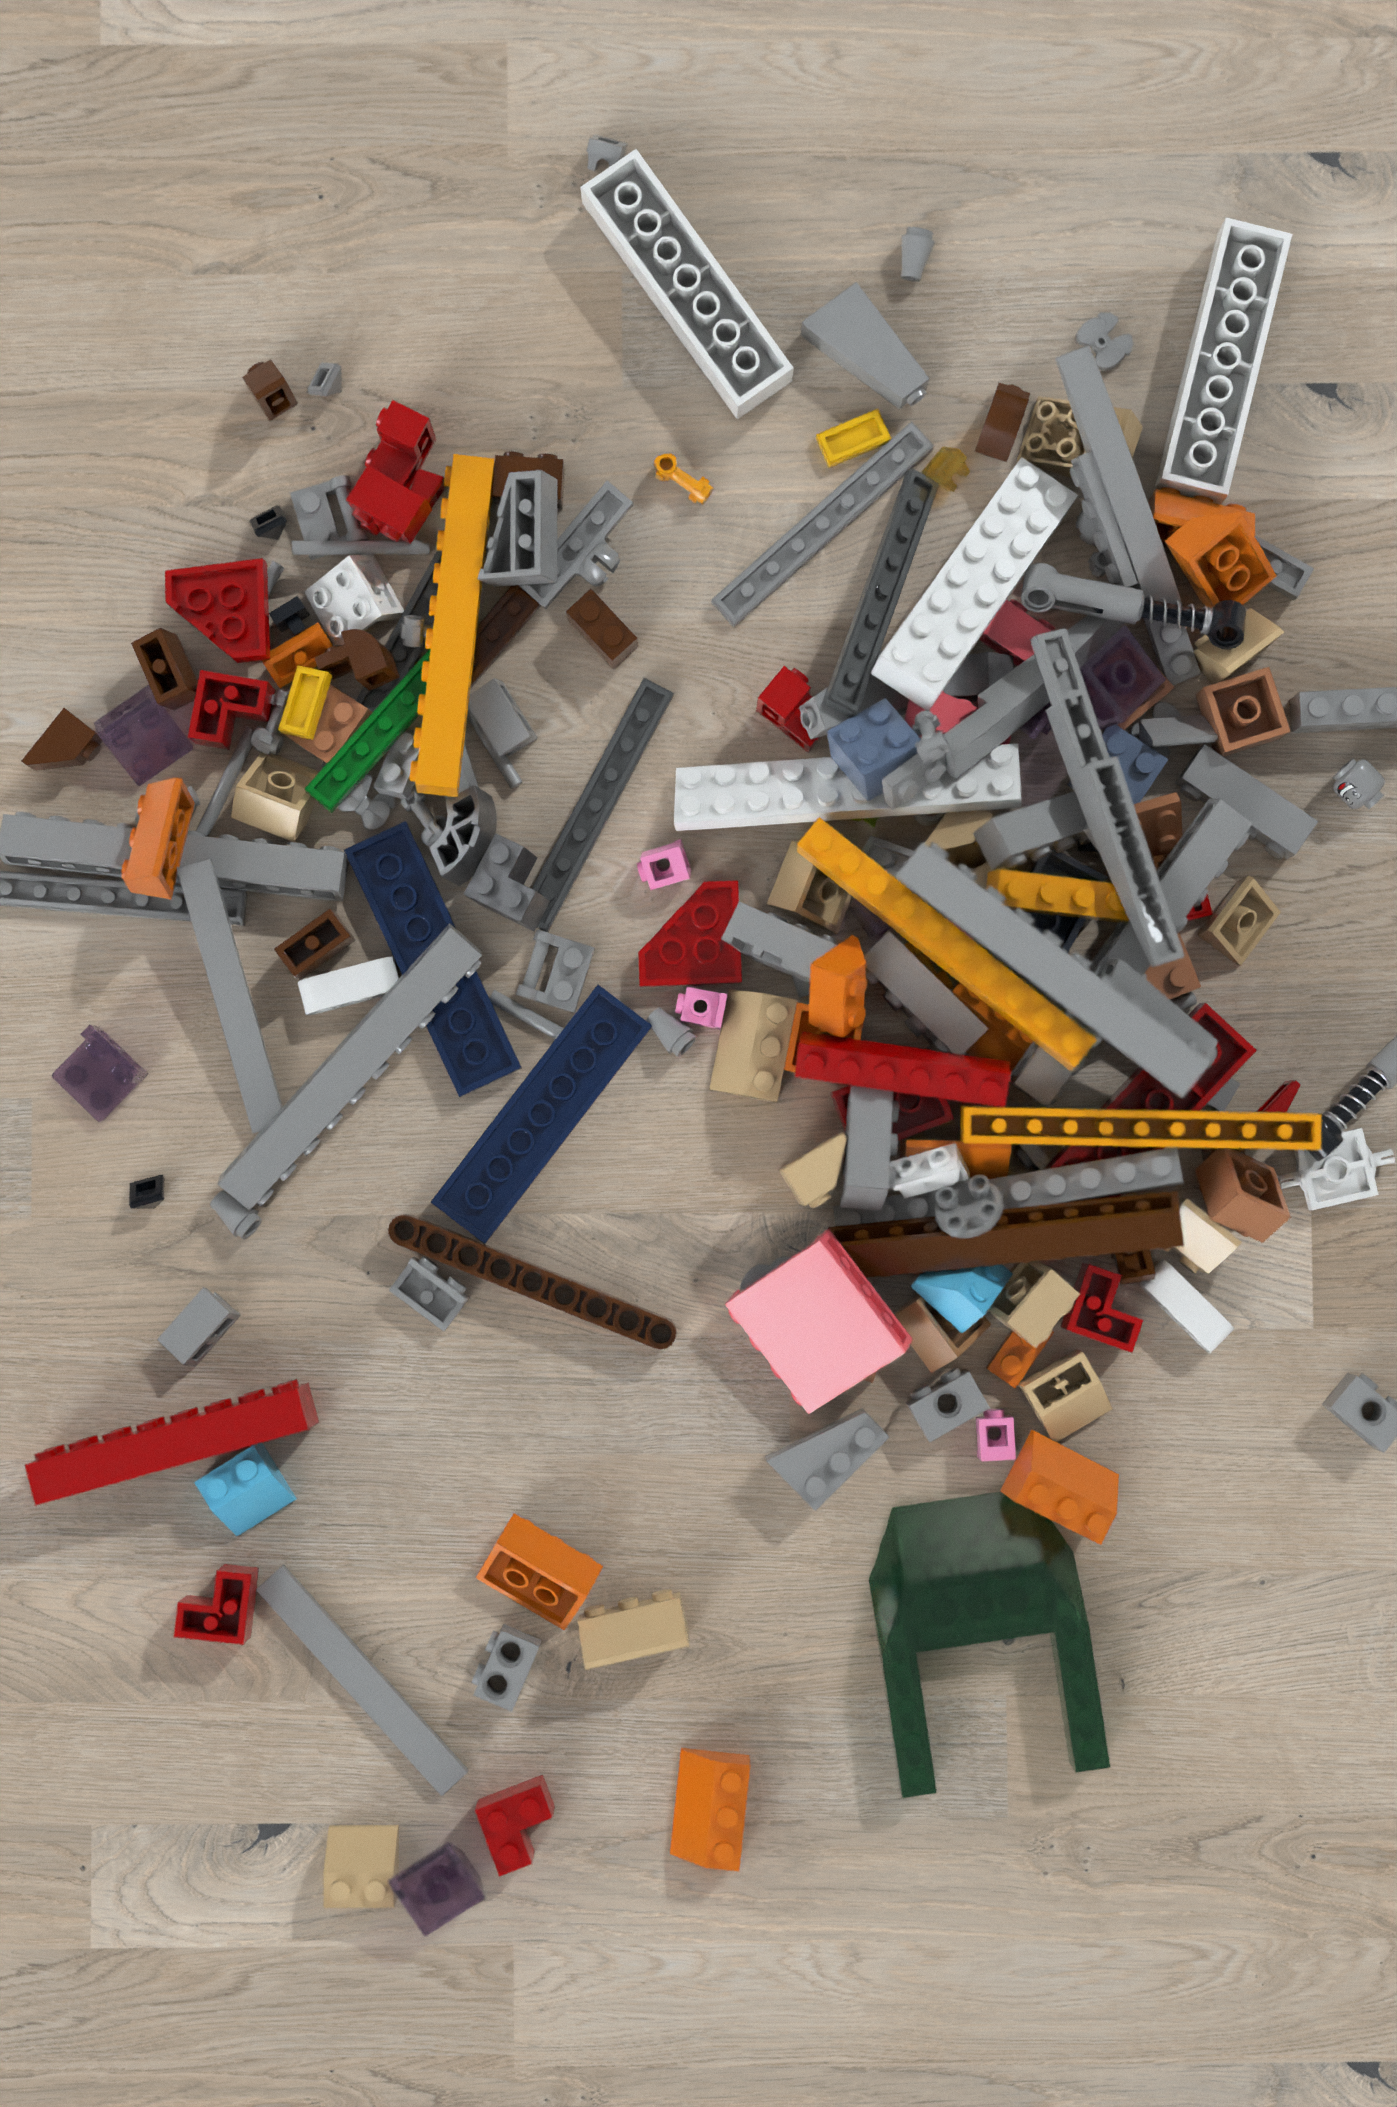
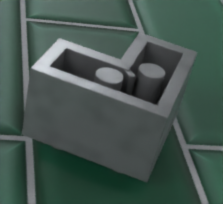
M495 833L464 895L477 904L532 931L536 930L550 903L540 893L524 885L538 857L525 847Z

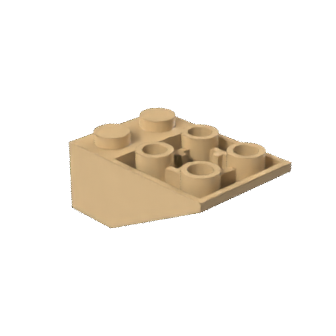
M1038 396L1017 459L1019 461L1022 457L1036 467L1071 478L1070 468L1073 467L1071 460L1086 452L1069 400ZM1113 407L1133 458L1143 426L1132 409Z

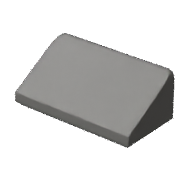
M1202 715L1143 719L1139 722L1140 741L1149 747L1210 743L1218 740V735Z

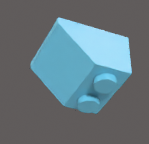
M1003 1264L992 1267L979 1266L961 1268L959 1270L929 1271L919 1274L910 1287L960 1333H963L985 1315L1013 1273Z
M263 1443L249 1447L194 1482L211 1511L236 1536L241 1535L297 1499Z

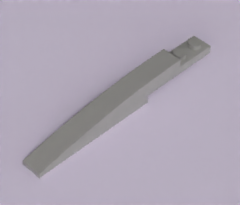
M1086 345L1056 357L1055 360L1085 452L1092 451L1138 583L1133 585V588L1143 590L1145 599L1151 595L1155 601L1165 598L1167 603L1174 604V602L1179 601L1180 605L1183 606L1136 467L1090 346ZM1143 618L1160 671L1169 682L1175 685L1200 675L1186 627L1181 625V628L1178 629L1177 624L1167 623L1164 627V622L1154 620L1150 624V619Z
M1087 615L1067 630L1080 671L1097 655L1125 622ZM1035 654L978 695V710L944 734L950 748L949 751L944 753L945 756L933 762L931 759L923 762L919 753H917L883 778L884 802L894 810L902 803L910 801L917 792L928 784L937 781L943 773L948 772L956 779L999 746L1050 701Z
M1064 628L1036 635L1030 639L1052 704L1051 707L1046 709L1078 801L1119 899L1152 967L1181 959L1185 956L1118 757H1109L1067 630Z

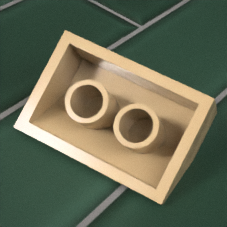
M728 990L709 1090L778 1102L797 1003L796 999L758 992Z
M843 1133L834 1135L779 1169V1172L800 1205H809L815 1208L831 1198L829 1191L835 1188L846 1143V1137Z
M665 1589L652 1593L651 1599L639 1601L638 1597H630L618 1601V1606L605 1609L603 1604L585 1608V1614L579 1615L578 1618L585 1670L688 1647L689 1630L680 1592L672 1594V1589Z

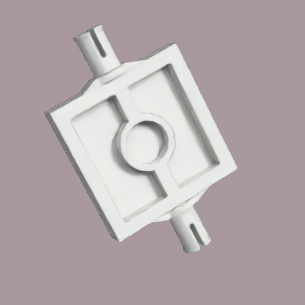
M1357 1128L1342 1132L1343 1141L1321 1161H1316L1307 1150L1294 1149L1297 1161L1296 1172L1277 1175L1278 1181L1291 1179L1290 1181L1279 1183L1281 1190L1300 1185L1305 1194L1308 1210L1321 1209L1379 1195L1375 1182L1376 1167L1395 1163V1157L1381 1159L1394 1155L1392 1149L1372 1154L1366 1145L1363 1129Z

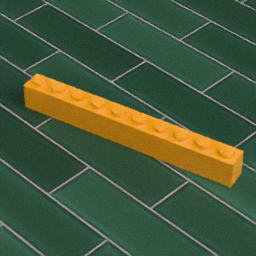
M453 454L452 466L446 465L444 486L450 488L448 498H442L440 517L446 519L445 531L438 530L437 551H442L441 563L435 562L433 583L438 584L437 596L431 595L429 616L435 617L433 628H427L425 649H431L430 660L423 661L421 681L427 682L426 694H419L417 713L418 715H423L422 728L416 727L414 733V748H419L418 761L412 760L410 768V781L415 782L417 793L458 797L483 583L477 578L480 569H484L493 494L494 458Z
M820 817L797 843V852L1069 1071L1076 1067L1097 1041L1096 1038Z
M961 1106L960 1141L963 1143L1321 1150V1114Z

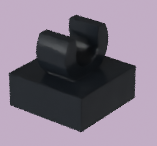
M298 596L268 613L281 633L290 628L294 636L307 629L302 620L310 614Z

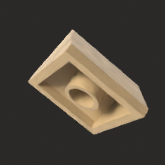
M1248 875L1236 882L1197 935L1235 964L1241 966L1281 912L1257 881Z

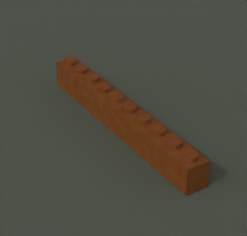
M1178 1191L1003 1209L1000 1219L990 1230L970 1238L953 1237L942 1231L935 1220V1216L828 1227L866 1278L889 1277L909 1273L922 1274L929 1271L959 1270L961 1268L979 1266L992 1267L999 1264L1029 1263L1031 1261L1050 1259L1062 1260L1070 1257L1099 1256L1101 1254L1120 1252L1133 1253L1140 1250L1170 1249L1184 1246Z

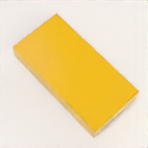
M878 408L816 434V440L828 468L881 447L891 440Z
M297 665L278 730L280 732L301 738L314 739L332 679V675L329 672Z

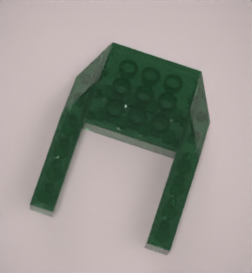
M1000 1491L892 1507L887 1522L888 1525L879 1547V1553L870 1574L869 1587L898 1786L902 1798L937 1793L917 1652L1050 1633L1069 1763L1076 1773L1111 1768L1090 1628L1074 1552L1052 1520L1016 1503Z

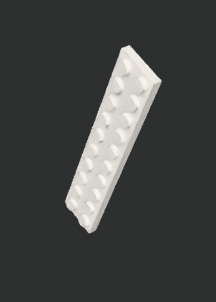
M1018 743L997 746L956 779L948 772L943 773L937 781L928 784L917 792L910 801L902 803L894 810L884 802V793L867 801L831 757L676 768L674 826L676 831L816 822L819 817L824 821L1021 808Z

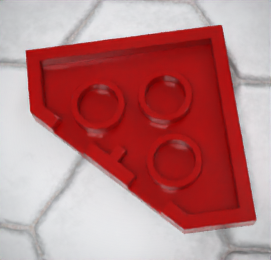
M263 558L165 570V602L175 612L237 663L270 659L267 562Z
M738 880L704 881L654 937L638 952L640 987L742 983L741 952L721 939L739 903Z

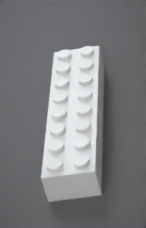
M637 149L580 187L584 207L736 419H739L792 382L793 366Z
M1227 217L1218 231L1154 490H1160L1163 487L1174 488L1181 492L1180 495L1191 498L1194 496H1206L1213 499V503L1219 505L1228 496L1290 247L1291 233Z
M1021 457L883 650L871 674L924 710L929 711L1022 579L1027 568L1031 566L1059 526L1078 495Z

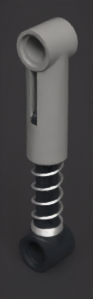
M1046 563L1031 565L1027 568L1024 575L1021 602L1025 608L1033 612L1042 613L1054 608L1130 624H1136V621H1140L1141 618L1150 619V624L1154 620L1164 622V627L1167 623L1177 624L1178 629L1181 628V625L1191 627L1192 632L1195 628L1199 629V632L1204 633V635L1206 634L1210 642L1220 649L1236 648L1244 640L1246 609L1240 602L1234 600L1220 601L1212 608L1204 606L1202 609H1196L1192 603L1185 607L1181 606L1179 601L1174 602V604L1167 603L1165 598L1155 601L1151 595L1145 599L1143 590L1059 574L1053 566Z
M1397 1035L1366 1065L1367 1075H1361L1357 1085H1351L1349 1092L1342 1094L1338 1103L1331 1104L1330 1111H1324L1321 1114V1150H1307L1316 1161H1321L1341 1144L1343 1141L1342 1132H1344V1128L1347 1129L1346 1124L1352 1118L1357 1119L1356 1114L1361 1109L1366 1110L1365 1105L1371 1099L1376 1100L1375 1095L1380 1090L1385 1091V1088L1392 1089L1397 1084Z

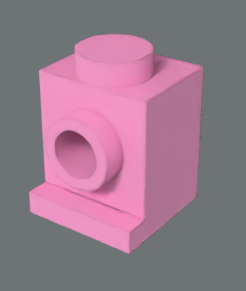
M681 839L676 840L674 843L642 852L641 862L637 863L642 882L648 881L650 890L690 879L692 872ZM665 858L669 861L670 866L661 868L658 866L657 861Z
M687 987L686 994H678L675 1013L681 1014L680 1021L683 1023L721 1030L727 994ZM699 1000L707 1004V1010L703 1013H698L694 1010V1004Z
M988 1409L983 1412L984 1416L976 1417L977 1458L980 1461L1016 1460L1014 1418L1011 1415H1004V1409ZM992 1427L999 1428L1000 1434L996 1439L988 1437V1431Z

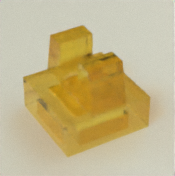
M942 447L923 469L922 473L939 483V486L946 491L954 492L957 485L953 482L952 476L956 472L959 476L966 477L970 470L965 463L967 457L960 449Z

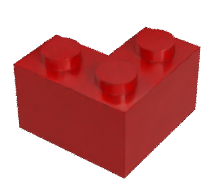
M392 399L388 409L384 407L376 420L377 432L381 441L377 449L372 448L368 453L365 467L369 465L406 488L411 489L417 470L422 468L436 441V436L428 417Z
M367 465L346 499L354 510L352 515L361 521L360 526L375 536H378L380 532L395 542H398L401 538L409 544L412 543L432 511L425 498Z
M783 666L759 695L756 711L809 753L821 738L810 739L807 730L801 723L799 707L812 698L810 695L811 687L807 684L809 679L798 669L793 668L790 671L787 667Z
M200 670L188 738L196 745L230 750L235 718L268 723L272 710L271 699L275 689L268 681Z
M1082 1262L1074 1285V1289L1080 1295L1075 1300L1071 1311L1064 1315L1061 1328L1133 1353L1143 1320L1111 1309L1122 1275Z
M224 1564L216 1571L213 1598L186 1595L178 1601L174 1638L244 1645L252 1633L259 1567Z
M543 1774L482 1797L477 1801L475 1813L499 1877L532 1864L535 1851L526 1828L553 1818L555 1806Z

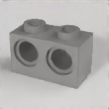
M503 1624L500 1633L493 1631L485 1651L491 1653L486 1665L479 1663L471 1682L478 1685L474 1696L512 1712L539 1649L541 1639ZM508 1642L516 1643L521 1650V1654L514 1658L508 1657L504 1654L502 1646ZM493 1675H501L505 1678L507 1686L501 1690L494 1689L489 1684V1678Z

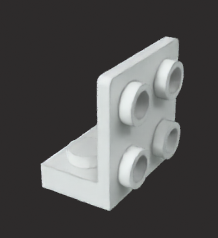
M373 554L349 555L305 590V595L333 646L345 644L341 634L342 631L350 629L365 631L377 621L396 620L404 612Z

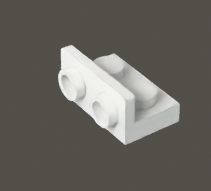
M956 1143L890 1162V1167L896 1168L895 1187L893 1190H900L904 1199L970 1179L969 1169Z

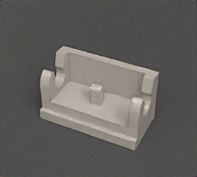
M494 678L470 694L468 707L499 757H503L506 754L510 756L538 739L503 681Z
M203 1287L157 1340L183 1365L196 1367L241 1314L234 1310L216 1292L211 1293L207 1288Z

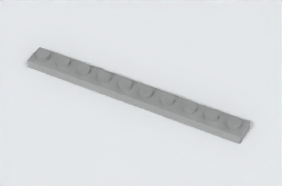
M1177 1147L989 1179V1183L996 1186L1002 1195L1003 1209L1084 1201L1184 1184ZM939 1189L905 1199L903 1195L886 1197L882 1211L842 1208L840 1205L833 1206L836 1226L935 1216L934 1208L937 1203L935 1195Z

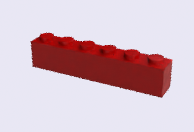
M802 1032L798 1045L794 1077L1005 1108L1011 1072L1010 1061Z

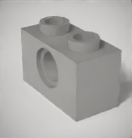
M958 1367L954 1368L940 1377L942 1380L940 1384L931 1389L929 1385H925L910 1394L912 1400L906 1402L929 1442L990 1408L968 1370L964 1369L960 1372ZM945 1393H950L955 1398V1404L949 1411H941L937 1406L938 1398Z
M1347 1373L1322 1405L1370 1446L1384 1453L1397 1438V1401L1390 1396H1387L1386 1399L1380 1396L1375 1391L1378 1385L1361 1373L1358 1377ZM1371 1401L1374 1405V1413L1371 1417L1364 1419L1361 1413L1362 1407L1366 1402Z

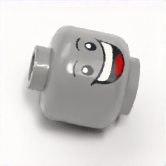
M1351 759L1333 776L1335 780L1333 785L1334 792L1353 810L1359 809L1363 805L1370 809L1384 796L1380 790L1385 784V779L1366 759H1361L1357 762Z

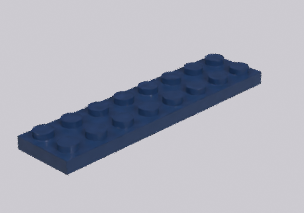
M406 821L344 849L402 975L449 923L456 928ZM477 970L469 978L463 975L455 984L458 987L457 992L448 1002L440 1001L433 1008L432 1011L435 1015L426 1025L459 1097L522 1069Z
M598 984L431 1200V1203L486 1244L643 1040L652 1025Z

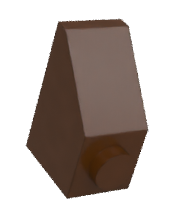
M271 359L265 363L259 362L248 369L247 374L242 377L269 421H272L298 404L287 381Z
M63 708L21 761L35 771L81 766L87 760L92 761L99 754L102 748L100 744L104 738L67 709Z

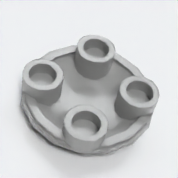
M975 1175L971 1179L959 1181L952 1186L942 1187L935 1195L937 1202L934 1208L935 1220L942 1231L953 1237L970 1238L985 1233L1000 1219L1003 1210L1002 1195L996 1186L989 1183L988 1178L984 1175Z

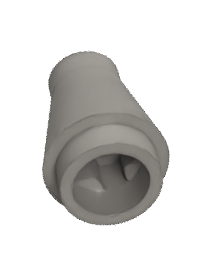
M919 227L907 228L906 235L902 236L901 278L909 281H921L922 272L935 244V241L932 240V231Z
M660 1007L655 1009L646 1020L652 1025L651 1028L668 1053H674L677 1057L682 1056L688 1051L697 1039L692 1033V1028L669 1015Z
M224 1190L219 1192L210 1203V1206L217 1212L234 1237L240 1236L243 1240L247 1239L258 1229L262 1222V1219L258 1216V1210L252 1208L249 1211Z

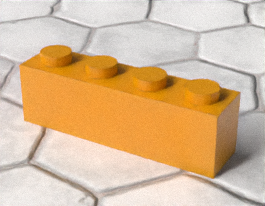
M1002 869L987 873L986 889L991 886L1006 898L1003 904L1010 910L1020 908L1024 912L1115 923L1129 921L1113 883Z

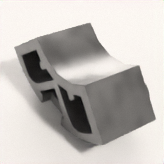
M993 652L968 655L943 690L944 693L957 699L978 702V695L1014 669L1013 656Z
M475 785L459 793L458 797H452L445 802L448 813L446 827L440 838L429 847L441 877L458 886H461L473 877L496 833L497 817L493 798Z

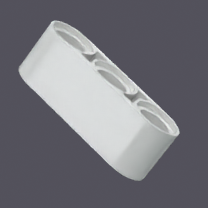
M385 957L298 981V986L306 1015H314L383 997L396 983L399 976L394 957Z
M1162 1259L1154 1267L1156 1272L1155 1279L1139 1282V1286L1198 1345L1210 1354L1234 1330V1327L1173 1266Z

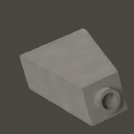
M857 282L802 321L800 334L805 340L898 409H901L906 404L910 406L915 405L927 394L925 390L928 386L929 377Z
M871 675L858 713L886 698L900 715L906 714L909 699L874 675ZM828 687L799 707L801 723L807 730L810 739L827 735L828 730L851 718L823 703Z
M1108 957L1102 974H1106L1121 986L1117 992L1128 1000L1133 995L1149 1007L1146 1014L1156 1022L1163 1018L1178 1030L1174 1036L1186 1044L1189 1040H1192L1207 1053L1203 1058L1210 1062L1207 1067L1209 1068L1216 1058L1217 1050L1215 1047L1218 1040L1126 962Z

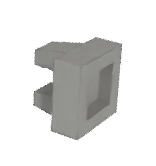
M595 134L589 138L588 169L595 171L600 159H605L609 167L625 157L627 143Z

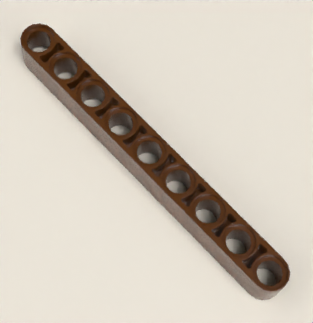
M414 1215L397 1216L389 1224V1237L399 1246L652 1348L666 1349L675 1341L676 1326L672 1320L663 1315ZM403 1220L411 1222L414 1226V1234L409 1240L402 1239L397 1232L398 1225ZM434 1233H440L446 1239V1247L440 1253L434 1252L429 1246V1239ZM466 1246H472L478 1252V1260L474 1265H467L461 1260V1251ZM504 1259L509 1263L511 1270L506 1278H499L493 1273L492 1266L495 1260ZM528 1272H537L542 1277L543 1283L539 1290L532 1291L525 1286L524 1278ZM560 1285H569L574 1290L575 1296L571 1303L564 1304L556 1298V1289ZM596 1297L604 1300L607 1306L606 1313L598 1317L590 1314L587 1307L589 1300ZM629 1310L637 1314L639 1324L635 1328L625 1329L620 1324L619 1317L624 1311ZM662 1323L670 1328L671 1336L668 1340L658 1342L653 1339L651 1329L656 1324Z

